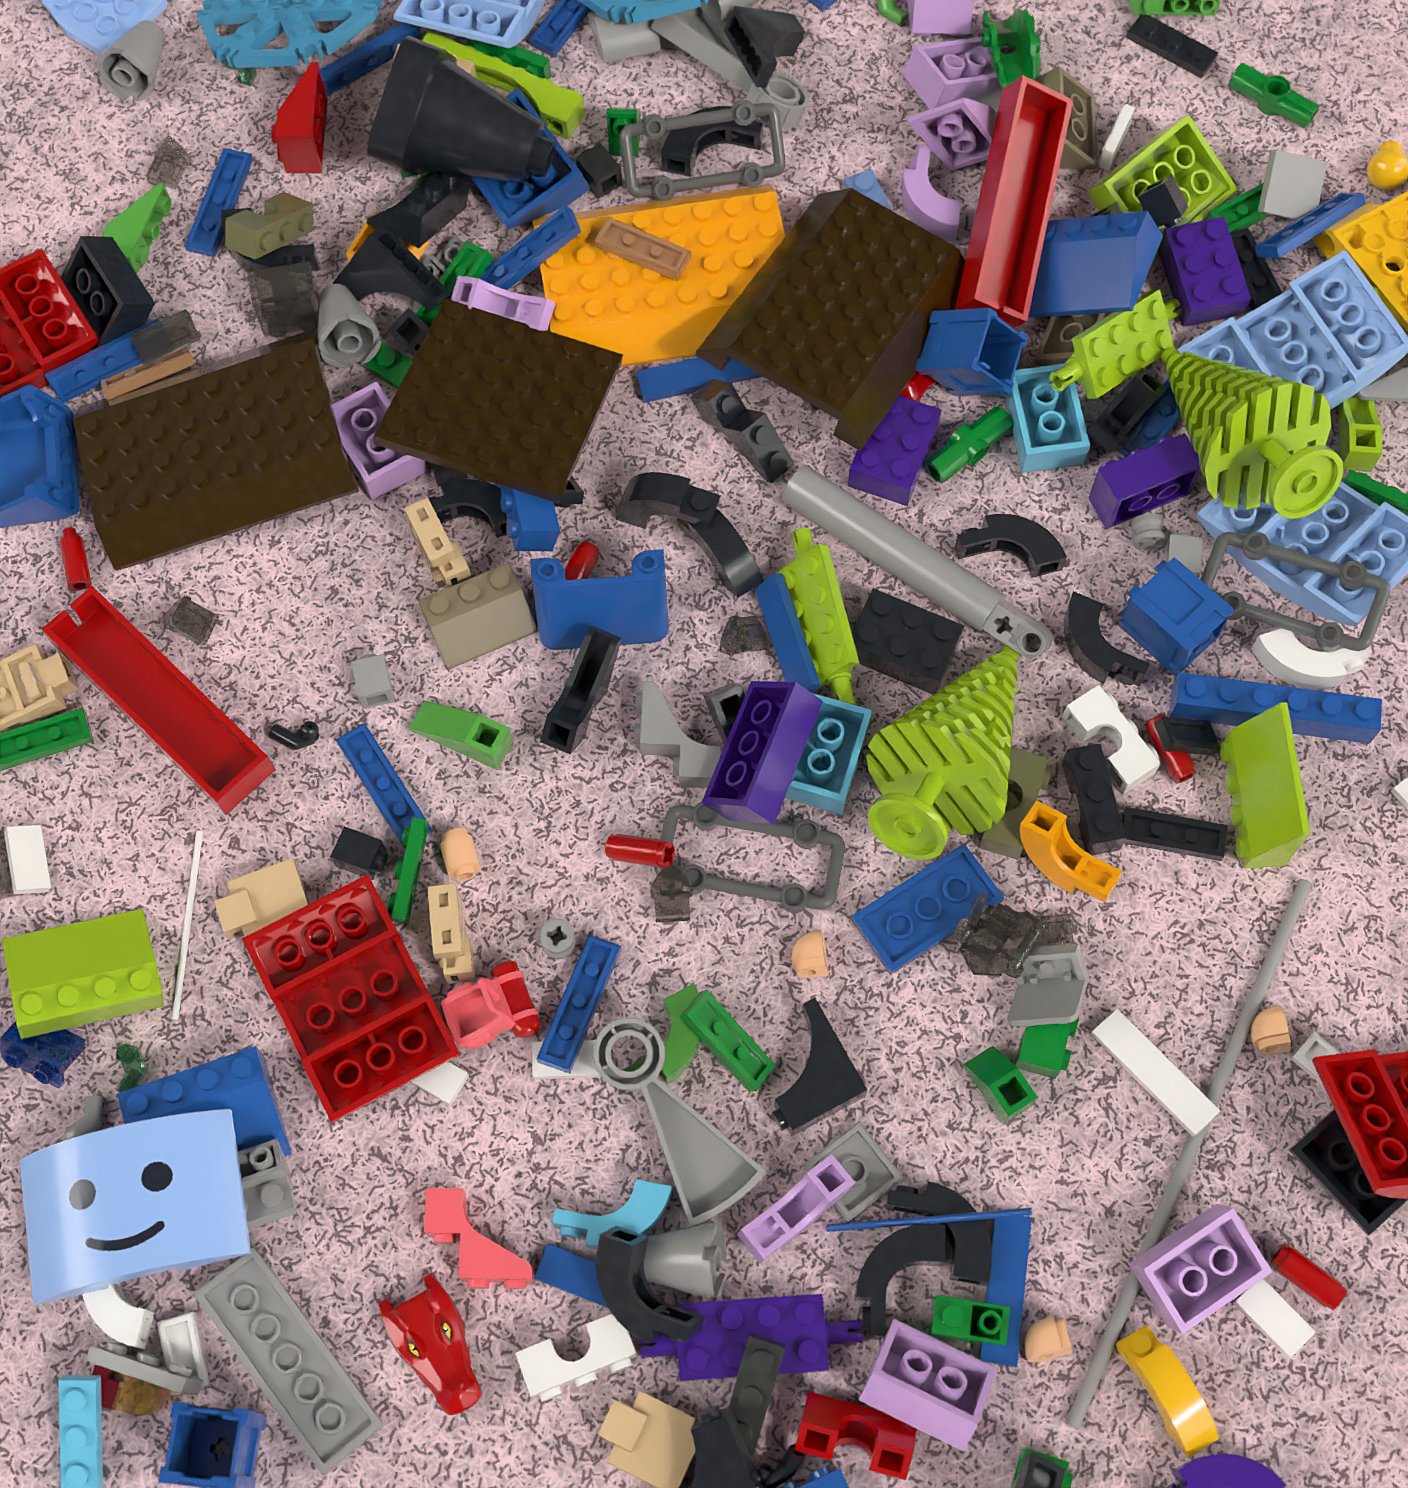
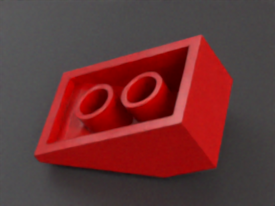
M318 62L310 64L277 111L276 124L271 126V139L273 143H277L278 161L283 162L286 173H322L328 97Z

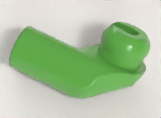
M877 0L878 11L882 16L899 26L904 24L908 18V13L896 6V0Z

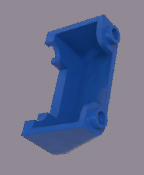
M31 384L0 398V528L62 520L76 515L80 509L77 438L73 422V412L65 403Z
M664 549L646 550L638 553L632 560V576L565 581V571L563 565L554 558L530 559L538 633L541 643L546 648L551 650L578 649L581 647L586 632L591 626L621 637L620 645L655 643L667 636L669 632Z

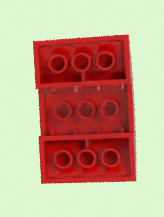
M42 248L0 268L1 398L29 384L40 390L48 386L50 383L45 376L46 373L88 353L99 341Z
M368 874L242 938L259 976L300 1055L301 1062L331 1123L461 1055Z
M1376 1049L1314 1057L1312 1063L1374 1193L1391 1198L1408 1199V1051L1378 1055Z

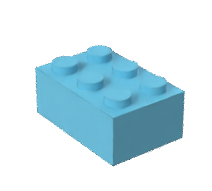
M1066 363L1016 370L1012 381L1014 385L1011 395H1004L1008 414L1014 424L1012 432L1022 473L1083 465L1085 463L1090 443L1075 382L1059 392L1054 390L1050 384L1058 379V377L1049 380V375L1065 366Z
M814 694L823 703L785 799L843 815L870 727L873 710Z

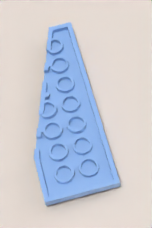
M40 0L69 38L98 55L139 22L144 20L153 22L168 6L167 0Z

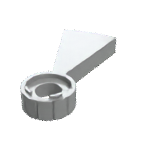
M698 7L654 20L651 29L746 91L747 101L753 105L761 103L775 105L780 113L782 128L789 129L798 126L809 104V96L804 88L790 77L777 72H773L766 88L756 87L724 33V28L727 24L726 19L719 23H714L707 18L702 8ZM767 115L758 117L762 121L769 124V119Z
M621 1018L609 1023L600 1031L593 1047V1059L596 1070L613 1087L622 1090L641 1088L690 1227L704 1222L732 1206L767 1173L764 1168L657 1078L663 1068L665 1047L659 1033L653 1026L639 1018ZM624 1036H634L640 1039L646 1048L644 1063L639 1069L634 1071L620 1070L614 1065L611 1058V1050L614 1043Z

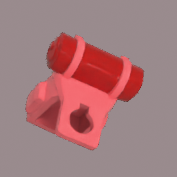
M505 961L496 965L490 971L491 978L482 977L478 979L477 984L473 982L464 983L462 986L448 992L447 997L441 1000L447 1024L457 1046L474 1050L496 1040V1035L511 1029L516 1038H527L533 1036L542 1028L538 1018L539 1013L537 1008L534 1007L524 981L525 978L522 971L519 970L516 961Z

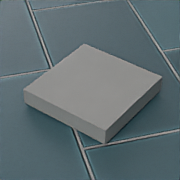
M1270 150L1258 212L1296 221L1317 208L1328 162L1285 151Z
M860 1121L803 1164V1167L809 1172L832 1154L856 1182L833 1205L846 1223H849L889 1192L890 1189L904 1180V1177Z

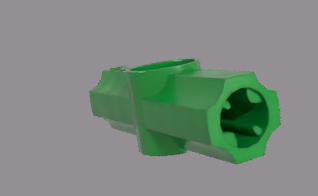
M1245 63L1239 64L1228 83V86L1256 101L1258 109L1263 114L1268 116L1279 114L1304 129L1308 128L1320 108L1319 104L1293 91L1290 82L1285 77L1280 75L1268 77Z
M995 406L973 424H964L951 435L946 445L925 460L924 466L928 474L936 482L943 484L967 464L969 466L975 465L987 454L990 446L1013 429L1014 424L1009 414L1002 407L998 408Z

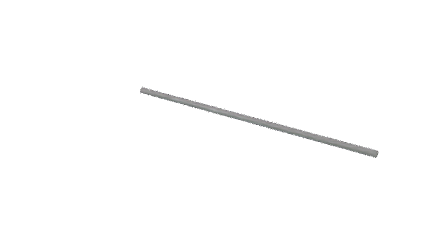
M1299 879L1206 1094V1097L1216 1107L1219 1104L1249 1034L1251 1025L1258 1013L1312 887V884L1307 880ZM1210 1123L1195 1137L1189 1134L1137 1257L1160 1242ZM1132 1269L1066 1419L1065 1424L1076 1430H1079L1141 1286Z

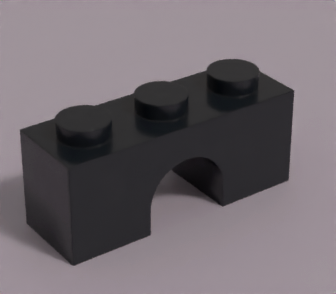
M1172 174L1145 187L1137 196L1143 211L1149 212L1158 228L1164 225L1168 229L1183 220L1181 216L1189 207ZM1115 202L1090 216L1120 214L1124 212L1118 202Z
M1101 743L1067 749L1062 766L1070 794L1075 793L1080 809L1078 827L1085 851L1091 855L1119 851L1126 840V835Z

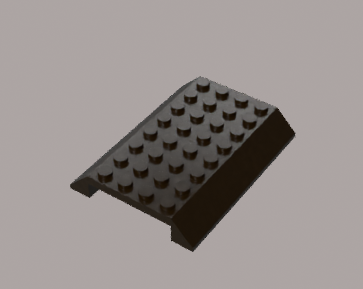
M853 188L820 193L696 350L695 355L722 371L731 359L738 361L838 419L833 435L861 451L917 372L914 369L917 359L921 357L931 325L929 321L932 311L955 310L965 260L959 248Z
M316 328L146 384L110 400L105 398L81 406L73 417L94 524L116 571L359 492L352 463L344 453L320 360L322 356L317 343L318 331Z

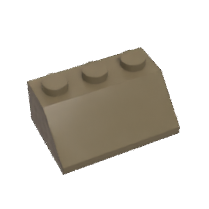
M1058 66L1034 81L1073 99L1059 169L1095 170L1098 168L1095 94Z
M509 562L418 600L424 619L448 670L538 632L523 590Z

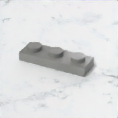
M107 1341L105 1347L90 1346L85 1361L181 1394L198 1395L203 1383L202 1379L191 1376L192 1369L189 1367L170 1363L169 1368L158 1365L160 1358L157 1356L138 1352L137 1357L127 1354L129 1347Z

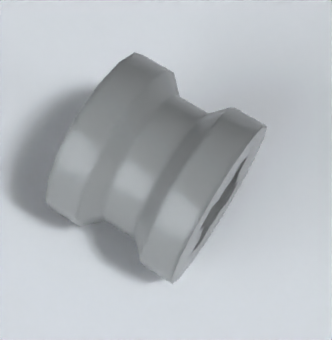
M1146 513L1131 520V529L1136 535L1133 539L1135 549L1155 550L1166 544V535L1161 530L1164 525L1161 515Z
M553 919L548 921L540 931L542 948L549 957L563 959L574 951L576 938L572 926L567 921Z

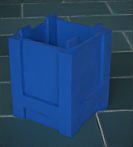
M991 308L932 311L929 324H931L921 357L917 359L914 370L921 375L930 376L946 387V391L953 396L1011 395L1014 385L1012 382L1022 348H1025L1028 335L1006 324L997 317V313Z
M1173 557L1168 563L1163 559L1154 568L1158 573L1142 588L1136 584L1127 593L1130 598L1127 606L1118 614L1122 618L1118 626L1177 677L1179 672H1183L1187 666L1220 637L1234 609L1178 559Z
M173 1401L170 1417L173 1418L165 1466L160 1467L158 1483L200 1488H255L256 1478L254 1473L261 1432L265 1431L267 1415L248 1409L233 1408V1410H225ZM225 1438L226 1445L232 1447L231 1455H224L223 1461H218L217 1454L213 1453V1446L218 1445L220 1440Z

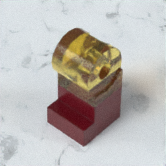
M94 1365L92 1375H101V1407L139 1416H148L158 1410L162 1395L156 1385L146 1381H136L131 1384L114 1380L116 1371Z

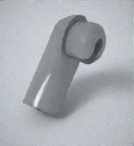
M93 1095L84 1098V1116L66 1129L64 1134L65 1140L102 1129V1096Z

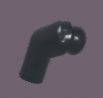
M306 721L301 725L300 729L291 731L279 724H275L269 732V738L291 750H298L315 744L319 738V727L312 721Z
M792 1444L775 1469L771 1468L767 1463H762L757 1473L763 1488H777L793 1477L805 1459L806 1453L795 1451L796 1444Z

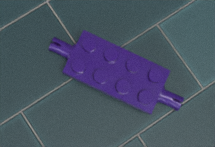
M823 1294L675 1304V1306L704 1316L702 1331L685 1342L669 1340L665 1337V1333L652 1343L640 1339L641 1345H656L653 1347H640L641 1359L675 1356L679 1364L680 1382L737 1378L749 1335L754 1333L786 1344L778 1375L828 1372L827 1349H830L832 1344L863 1343V1332H847L861 1330L862 1321L857 1319L828 1322V1318L824 1316Z

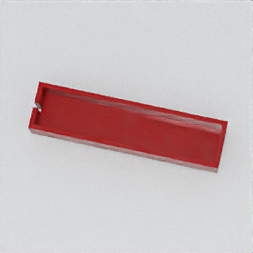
M1024 75L1002 90L955 310L991 308L997 313L998 318L1013 329L1026 323L1028 320L1073 99Z
M93 586L70 604V607L82 622L79 627L69 613L63 610L42 628V631L51 643L225 815L231 812L276 771L268 755Z

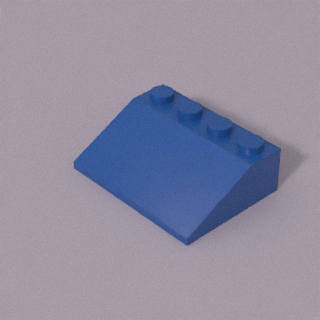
M519 88L505 97L543 122ZM546 125L544 137L556 141V149L545 177L531 173L525 183L471 176L508 229L557 211L565 205L568 206L591 189L579 169Z
M1140 211L1048 221L1028 318L1133 311L1163 238L1149 212Z
M256 1046L117 1093L125 1124L172 1115L230 1109L233 1116L237 1152L277 1139L284 1155L292 1154L264 1054Z

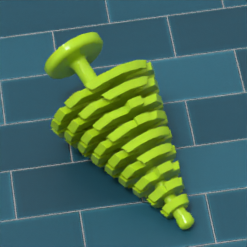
M1169 347L1163 351L1161 361L1166 365V375L1171 384L1172 392L1175 394L1176 403L1179 405L1180 414L1185 423L1190 442L1198 454L1200 470L1205 479L1207 489L1215 501L1218 490L1220 491L1219 499L1223 506L1238 510L1239 493H1241V503L1245 509L1260 507L1261 498L1265 505L1270 503L1280 516L1295 519L1305 517L1319 510L1331 499L1340 485L1344 472L1343 461L1333 449L1325 447L1332 426L1330 405L1323 393H1316L1313 407L1315 387L1285 378L1281 379L1275 375L1270 377L1260 371L1257 374L1255 370H1245V367L1201 357L1191 352L1183 351L1182 355L1174 347Z
M1008 645L1002 647L999 653L993 656L990 655L982 664H977L971 671H967L959 679L954 680L906 712L905 715L894 720L893 723L879 730L880 732L876 733L868 744V747L873 752L866 755L868 770L878 789L883 794V796L875 799L867 813L868 825L875 837L895 853L914 860H930L941 854L948 842V833H951L952 825L960 835H970L975 833V829L979 833L991 829L992 821L994 820L998 824L1003 817L1005 806L1007 805L1008 775L1010 772L1009 756L1012 744V724L1014 725L1015 703L1012 700H1014L1017 692L1018 666L1016 662L1020 657V653Z

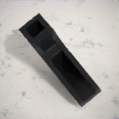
M712 379L690 397L703 421L721 430L767 482H774L794 465L766 413L746 409L731 382Z
M594 626L588 629L566 685L558 701L547 714L540 740L541 743L571 755L583 741L587 733L592 710L608 691L621 637Z

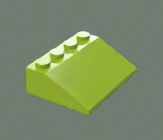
M1188 114L1166 126L1089 189L1087 194L1098 210L1118 202L1124 213L1143 211L1137 198L1140 192L1145 187L1172 174L1189 206L1181 216L1183 220L1174 225L1179 226L1203 220L1209 211L1221 205L1238 188ZM1164 225L1159 227V230L1162 234L1165 230ZM1158 250L1156 252L1154 259L1160 256Z
M1287 702L1279 703L1233 728L1220 744L1221 761L1227 762L1229 773L1225 776V788L1227 794H1232L1234 804L1230 809L1231 823L1233 826H1237L1239 838L1236 839V854L1238 858H1243L1244 869L1285 866L1311 834Z
M143 909L2 939L10 992L21 1039L164 1006L163 992Z

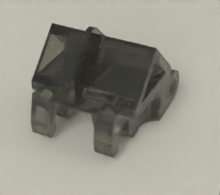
M980 892L972 904V911L968 918H962L956 926L953 939L962 944L959 950L973 975L1002 976L1005 973L1012 978H1018L1024 971L1023 964L1038 941L1046 937L1049 929L1044 922L1027 910L1025 912H1017L1010 906L1002 905L1001 903H998L996 907L990 904L987 906L985 904L987 895ZM1010 938H1023L1012 956L1003 950Z

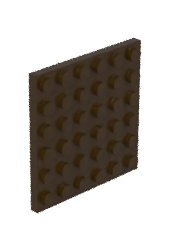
M445 298L374 434V444L559 504L620 369L623 354L551 331L536 330L530 328L528 324L475 307L469 309L466 304Z

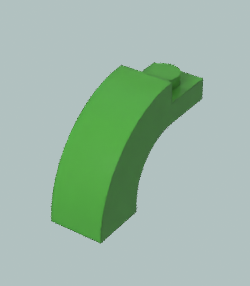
M695 983L664 999V1008L669 1015L671 1029L664 1043L665 1060L660 1073L667 1085L677 1079L689 1067L701 1044V1039L680 1017L699 993ZM645 1058L626 1067L623 1071L639 1069L644 1063Z

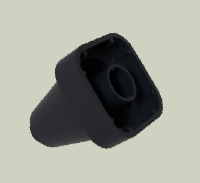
M406 36L397 50L368 140L367 155L373 160L413 175H418L422 169L525 183L531 173L541 177L546 176L554 157L556 141L544 137L545 124L457 66L456 57L448 51L414 37Z

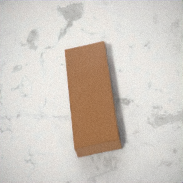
M610 217L606 219L594 239L595 247L676 281L679 280L691 259L690 250Z
M182 346L103 379L100 384L107 400H110L192 366L195 362L187 346Z

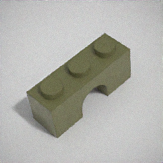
M282 192L265 200L264 214H256L245 209L226 218L225 248L257 259L312 232L314 224L313 203Z
M1011 747L1008 791L1015 795L1019 806L1014 810L1005 811L998 824L994 820L992 821L991 829L983 833L979 846L980 849L1019 860L1022 850L1025 851L1020 837V824L1036 802L1040 789H1047L1052 772L1046 770L1048 757Z

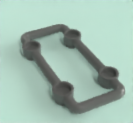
M739 100L729 109L665 119L658 114H649L642 122L626 125L619 134L626 188L630 195L635 198L654 196L657 200L664 201L670 200L674 193L740 182L748 187H756L762 183L763 179L779 176L786 167L780 113L777 107L771 103L753 105L747 100ZM768 116L774 165L761 167L755 162H746L737 171L673 181L667 176H658L653 179L651 184L638 186L631 142L632 136L645 135L650 139H659L665 134V131L734 121L739 125L746 126L751 124L755 117Z
M1226 532L1218 536L1200 579L1209 588L1212 587L1227 546L1232 545L1242 548L1244 555L1250 560H1261L1268 556L1337 577L1341 585L1348 590H1357L1363 586L1377 590L1359 638L1344 634L1341 626L1335 622H1327L1317 626L1247 604L1242 594L1233 591L1223 596L1219 595L1234 609L1228 620H1238L1244 616L1316 639L1318 646L1325 651H1334L1340 647L1352 651H1362L1371 645L1391 592L1390 585L1384 578L1367 573L1366 567L1358 561H1350L1340 565L1271 544L1267 536L1261 532H1251L1246 536L1234 532Z
M701 802L695 807L675 805L667 811L660 840H666L672 844L678 819L683 818L693 820L695 825L703 831H710L717 825L792 838L795 844L802 849H811L818 843L832 846L823 896L808 894L805 887L797 883H791L783 889L709 876L706 875L705 870L701 866L695 864L688 865L682 870L671 869L665 866L662 868L655 867L657 876L662 880L680 884L681 888L688 894H698L704 889L779 902L789 913H799L805 908L825 910L835 903L845 854V843L838 834L820 830L818 824L809 819L801 820L796 825L775 822L774 825L730 821Z

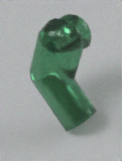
M227 59L222 61L223 67L240 72L238 76L239 83L248 86L254 84V76L257 77L255 67L235 68V66L231 67L228 65Z
M123 1044L116 1051V1058L121 1061L125 1075L115 1089L119 1093L139 1086L147 1070L142 1051L137 1046Z

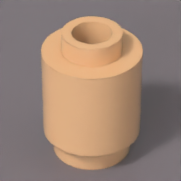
M456 828L445 832L441 836L440 849L448 877L457 881H467L474 878L476 872L480 870L481 864L473 837L464 828Z

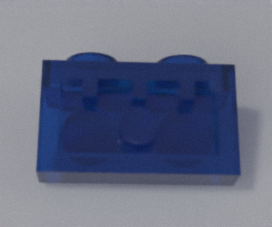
M15 1021L0 1037L1 1057L10 1067L20 1068L32 1074L39 1082L43 1084L49 1083L59 1089L64 1084V1072L86 1048V1040L66 1029L21 1039Z

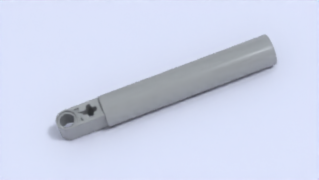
M801 466L787 483L782 494V502L979 632L986 631L1028 658H1035L1049 650L1052 646L1053 635L1051 631L1006 601L1005 594L809 466ZM1005 617L1010 618L1009 625L1011 628L1009 629L1004 628L1006 622L1003 618ZM1030 633H1035L1040 637V649L1030 646L1028 642Z

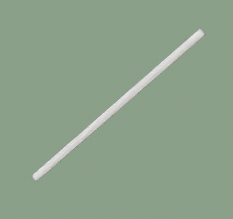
M199 830L196 831L171 1020H178L203 837V831Z

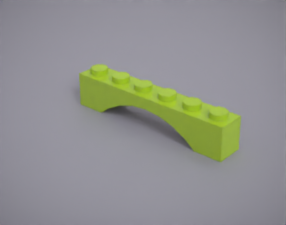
M428 31L422 39L424 42L445 49L449 53L456 54L457 59L474 62L476 78L484 84L502 89L509 94L519 88L551 133L569 140L585 115L584 96L575 90L563 88L554 84L549 79L537 77L521 67L516 68L502 62L495 56L490 57L476 51L471 46L455 42L445 35Z
M1373 287L1375 292L1378 294V288ZM1356 393L1338 405L1339 457L1343 461V470L1351 469L1353 471L1372 472L1382 455V425L1377 416L1375 401L1361 400L1357 397Z

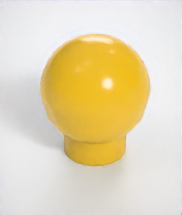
M1386 141L1382 143L1378 148V152L1369 161L1367 176L1370 183L1377 189L1383 191L1395 190L1401 187L1408 179V157L1403 152V146L1399 142Z

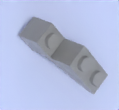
M643 681V693H636V712L641 713V724L635 723L634 743L640 744L641 755L673 756V776H679V787L708 788L721 756V746L700 744L687 737L677 723L658 685L652 681Z

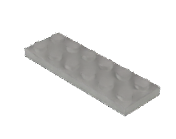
M255 1247L251 1248V1254L241 1256L193 1294L322 1475L327 1474L385 1426Z

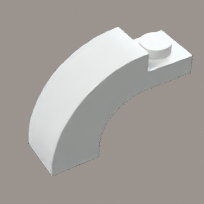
M1282 628L1259 635L1251 648L1260 663L1273 675L1289 684L1309 689H1326L1339 686L1347 674L1361 670L1372 653L1370 646L1362 651H1352L1345 648L1332 652L1315 651L1301 644L1295 638L1292 631Z
M120 1282L108 1285L107 1289L82 1294L90 1316L102 1331L121 1343L145 1350L154 1312L133 1306L125 1297Z

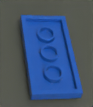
M964 843L852 915L851 920L886 970L892 975L1004 901V896Z

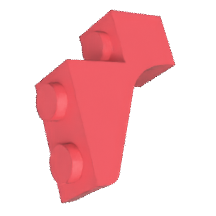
M426 1188L424 1233L428 1237H433V1243L454 1244L455 1238H460L458 1278L462 1282H467V1288L489 1289L490 1282H502L505 1289H526V1283H535V1271L529 1262L472 1228L466 1209L467 1194L463 1188Z

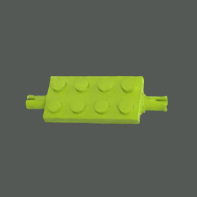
M1160 289L1149 290L1138 297L1133 311L1114 312L1072 338L1075 351L1066 361L1065 366L1049 375V380L1058 377V379L1050 383L1052 388L1060 392L1072 383L1079 382L1085 388L1087 399H1097L1140 371L1141 368H1145L1160 358L1165 349L1174 347L1168 322L1181 314V308L1173 312L1174 309L1180 306L1179 301L1175 298H1169L1163 303Z
M805 527L799 528L790 534L797 558L776 573L782 574L821 683V686L817 689L826 685L830 686L835 700L857 706L850 684L852 679L850 669L860 663L829 547L823 544H818L814 547L811 530Z

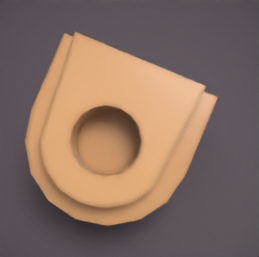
M822 929L804 934L794 944L791 965L796 970L798 977L814 978L829 976L826 945Z
M1281 1005L1262 1010L1254 1018L1251 1025L1252 1044L1258 1048L1259 1053L1262 1055L1290 1052L1291 1040Z
M1049 1316L1035 1322L1028 1330L1024 1340L1025 1354L1028 1362H1040L1073 1353L1064 1318L1054 1320V1316Z

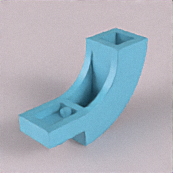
M636 1179L631 1197L619 1210L608 1215L593 1216L555 1208L552 1223L555 1228L560 1229L559 1234L565 1237L580 1239L581 1233L587 1234L585 1241L586 1249L597 1251L600 1234L615 1226L642 1235L648 1234L664 1215L671 1199L672 1186Z

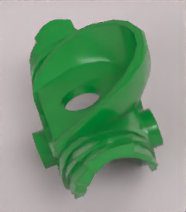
M1017 8L1007 19L994 22L990 20L988 13L984 12L982 15L981 43L983 48L987 47L991 57V65L1002 88L1004 89L1022 75L1035 80L1041 71V57L1039 53L1041 41L1039 34L1034 32V16L1029 15L1028 10L1020 11V8ZM1002 47H1012L1016 52L1004 54L999 49Z

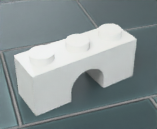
M1100 685L1066 706L1062 718L1082 743L1096 735L1106 736L1115 743L1117 752L1107 758L1106 765L1111 781L1122 795L1156 773L1161 764L1157 751L1150 744H1145L1138 735L1139 732L1135 723L1130 718L1123 716L1118 709L1115 698L1109 692L1105 693Z
M610 1314L585 1324L590 1336V1348L587 1354L578 1361L569 1362L561 1359L551 1339L516 1352L515 1354L530 1397L534 1399L540 1396L541 1402H545L562 1395L561 1387L575 1382L576 1388L598 1380L596 1376L598 1372L610 1368L613 1374L631 1367L632 1362L630 1359L637 1357L629 1332Z

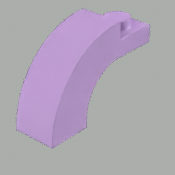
M919 145L917 157H911L910 169L903 170L901 187L903 205L907 214L916 225L947 242L956 243L961 200L946 198L933 189L928 179L931 148L926 145Z
M459 275L451 300L466 304L469 309L475 307L528 324L530 328L540 331L548 329L556 304L546 298L514 293L478 278Z
M831 1154L807 1172L780 1200L743 1227L737 1233V1236L760 1264L813 1224L856 1182Z

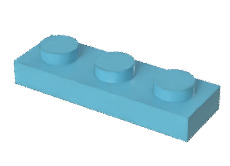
M63 1375L58 1380L61 1488H103L101 1375Z

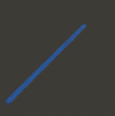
M1032 1208L826 1225L827 1232L1029 1216L1032 1215Z

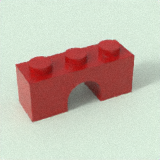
M808 1391L795 1451L832 1460L834 1449L838 1445L854 1444L864 1449L869 1455V1471L906 1480L914 1453L917 1428L880 1410Z

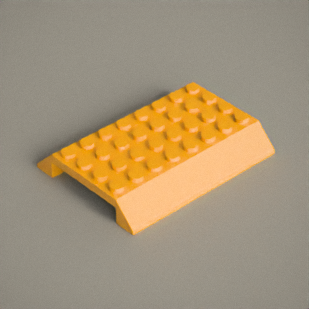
M768 184L678 197L664 201L658 200L575 212L574 215L582 232L540 264L545 298L556 303L549 323L550 330L566 337L623 354L620 367L696 356V350L785 238L776 191ZM551 216L534 219V230ZM608 217L690 250L691 259L679 280L676 281L595 247L594 239Z

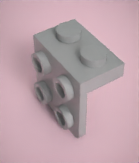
M1079 944L1011 949L1008 959L1018 986L1007 1017L1011 1026L1029 1027L1041 1024H1066L1074 1022L1078 1018L1090 977Z

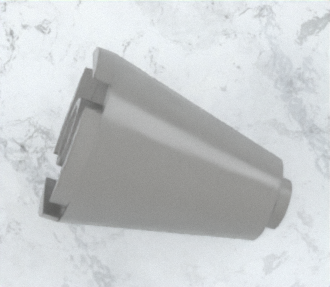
M141 21L100 53L95 62V69L98 67L100 72L98 78L108 91L125 100L127 95L137 97L135 101H142L150 95L154 87L165 40L162 29L151 21Z
M332 284L325 287L320 294L317 343L321 350L322 358L328 364L338 368H351L350 364L360 362L361 365L365 364L377 354L381 345L380 333L377 325L350 290L342 284Z
M711 1222L647 1236L649 1238L644 1259V1272L647 1281L707 1298L720 1297L725 1282V1273H720L721 1262L726 1261L727 1250L725 1232L723 1227L719 1226V1223Z

